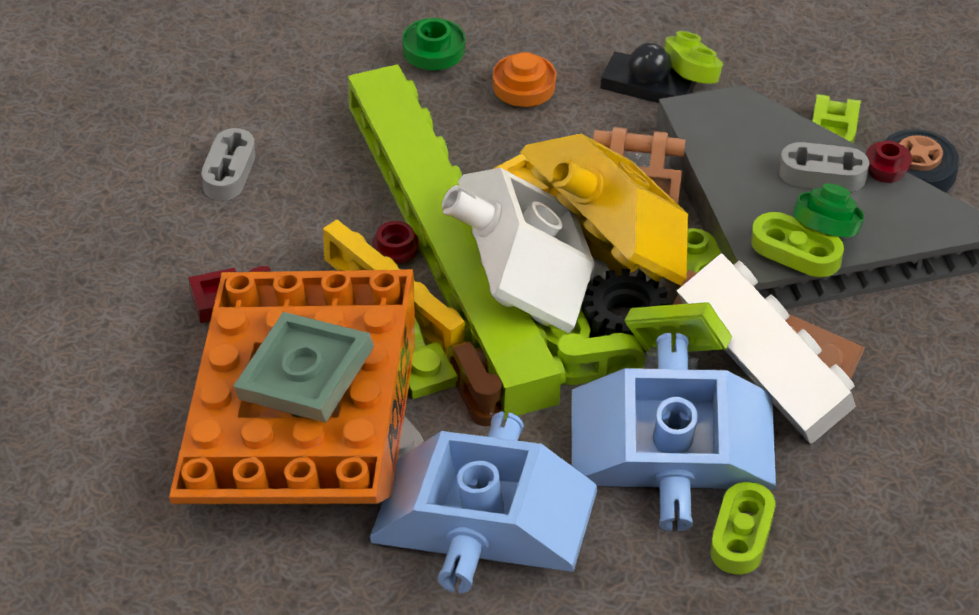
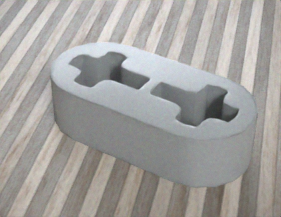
M231 128L220 132L215 137L201 172L202 188L205 195L217 201H226L235 198L242 192L255 160V141L252 134L247 130ZM236 148L233 156L228 155V152H232ZM224 172L229 173V176H226L223 179V181H221Z
M795 142L787 145L782 150L779 175L784 182L796 187L815 189L822 188L823 184L831 183L854 192L865 186L869 160L863 152L851 147Z

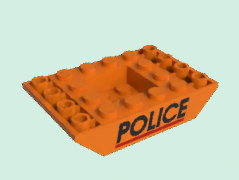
M413 269L222 272L169 494L170 503L378 504L390 498L394 485L412 359L415 350ZM282 312L370 333L372 338L373 350L326 423L306 417H294L291 413L239 400L233 387Z

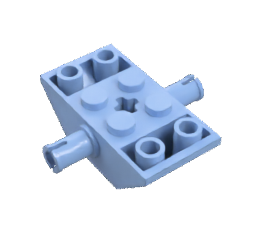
M666 333L656 339L658 369L625 368L572 389L571 466L597 484V486L659 487L660 528L672 531V521H674V511H676L677 531H683L693 526L691 518V488L729 489L737 483L754 482L763 485L768 490H775L773 401L768 391L727 370H688V337L676 333V344H674V352H672L671 333Z
M499 412L492 417L487 437L441 431L398 459L392 494L390 498L382 502L370 535L371 543L447 554L443 568L439 572L438 581L443 588L450 592L455 591L458 577L461 579L458 588L459 593H465L471 589L472 579L479 558L574 572L597 494V484L543 444L518 441L524 427L522 420L518 416L508 413L503 428L501 425L504 419V412Z

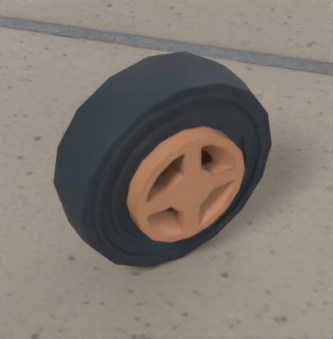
M910 129L896 132L885 140L895 141L910 151L912 164L908 173L945 193L955 183L959 167V155L955 146L945 137L931 131Z

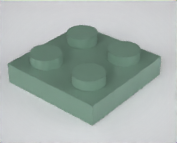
M282 312L233 387L239 400L326 423L373 350L374 344L370 333Z

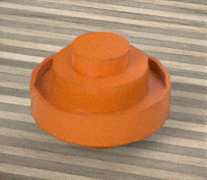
M521 52L499 60L494 66L492 88L495 95L505 103L520 107L536 106L548 101L555 93L557 72L553 64L545 58L532 53Z

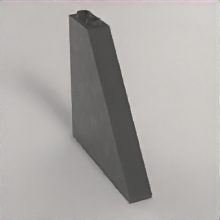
M745 85L659 99L656 131L667 132L668 137L686 139L684 157L669 156L674 169L682 171L681 183L703 230L715 238L721 253L733 265L741 261L751 271L758 281L753 287L764 299L771 294L785 309L979 272V210L908 172L897 182L885 183L874 179L868 171L865 186L860 190L850 192V197L857 203L856 206L865 214L864 221L858 235L854 237H841L844 245L842 264L840 269L833 275L827 277L810 276L760 255L751 245L752 227L755 219L768 212H781L795 217L793 210L798 195L813 190L811 188L792 186L782 180L779 175V165L783 148L795 142L851 147L860 150L865 155L867 150Z

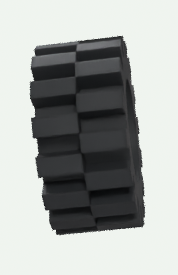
M623 268L621 276H616L613 269L606 271L605 280L600 275L594 277L593 284L587 285L582 305V312L590 326V338L608 336L614 333L634 336L624 321L626 317L615 315L609 310L617 307L639 308L670 305V299L667 298L668 292L665 286L659 288V282L652 278L646 281V274L639 270L636 277L630 276V269Z

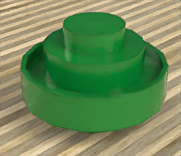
M424 18L409 25L402 35L403 56L410 64L421 69L444 70L460 62L465 54V33L459 25L450 20Z
M831 183L823 184L822 188H815L811 192L799 194L793 210L795 218L805 226L821 233L838 236L840 239L841 237H854L858 235L865 214L856 206L857 203L850 197L851 193L848 189Z

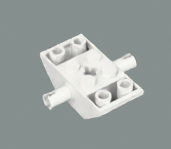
M502 168L464 174L458 180L459 185L453 186L446 193L442 202V209L444 214L472 226V233L476 238L481 255V263L485 268L492 296L506 307L515 306L529 313L538 323L544 326L553 325L569 333L575 327L587 285H592L593 278L597 275H600L605 280L606 271H609L607 263L591 256L577 214L567 209L553 195Z

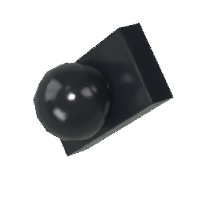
M644 43L637 47L631 55L614 51L601 77L600 89L659 103V99L691 94L696 82L682 77L671 67L670 55L663 47L656 43Z

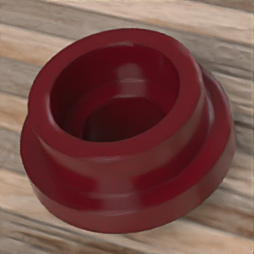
M895 141L874 143L866 151V156L869 160L868 171L874 179L880 182H897L911 168L912 155L910 151Z
M389 221L378 228L372 240V247L384 257L387 256L396 264L407 262L416 256L419 250V239L409 224L402 221Z

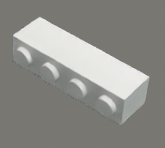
M721 253L679 288L677 292L683 304L709 302L733 336L728 347L724 349L725 352L756 386L768 391L776 408L809 444H812L856 407L850 391L855 385L837 364L828 368L817 356L822 350L807 331L802 329L796 333L785 320L790 316L773 295L770 294L765 299L753 287L758 283L757 279L741 261L733 265Z

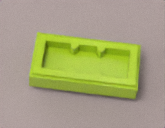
M709 302L631 308L624 320L647 354H658L656 339L666 333H671L672 352H674V344H676V333L688 337V352L723 350L728 347L733 337Z

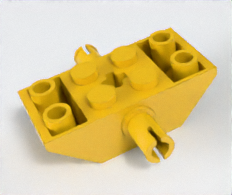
M582 133L525 145L521 153L534 165L530 173L549 188L555 186L560 191L556 196L557 200L573 213L579 215L581 212L587 218L583 223L584 227L600 240L606 242L608 239L614 245L611 254L630 269L638 266L646 275L657 282H660L664 277L680 286L687 278L688 213L633 161Z

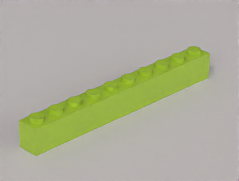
M398 64L349 75L348 95L350 111L406 223L412 227L419 239V249L447 306L455 309L465 321V341H469L474 349L481 348L486 358L488 373L495 374L501 379L502 395L498 401L501 405V412H504V419H507L508 413L518 416L559 405L560 385L565 384L566 375L561 359L558 356L552 357L548 349L547 336L543 325L538 322L535 323L529 313L515 306L506 307L492 296L486 271L481 263V255L476 238L472 233V226L443 213V199L449 189L459 185L458 180L462 177V174L457 165H451L444 138L442 136L436 137L429 110L421 108L418 103V93L414 82L406 80Z

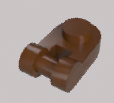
M469 341L448 346L447 358L458 375L456 387L472 420L480 426H491L492 417L496 413L501 412V405L498 401L502 395L501 379L495 374L488 373L486 358L481 348L474 349Z

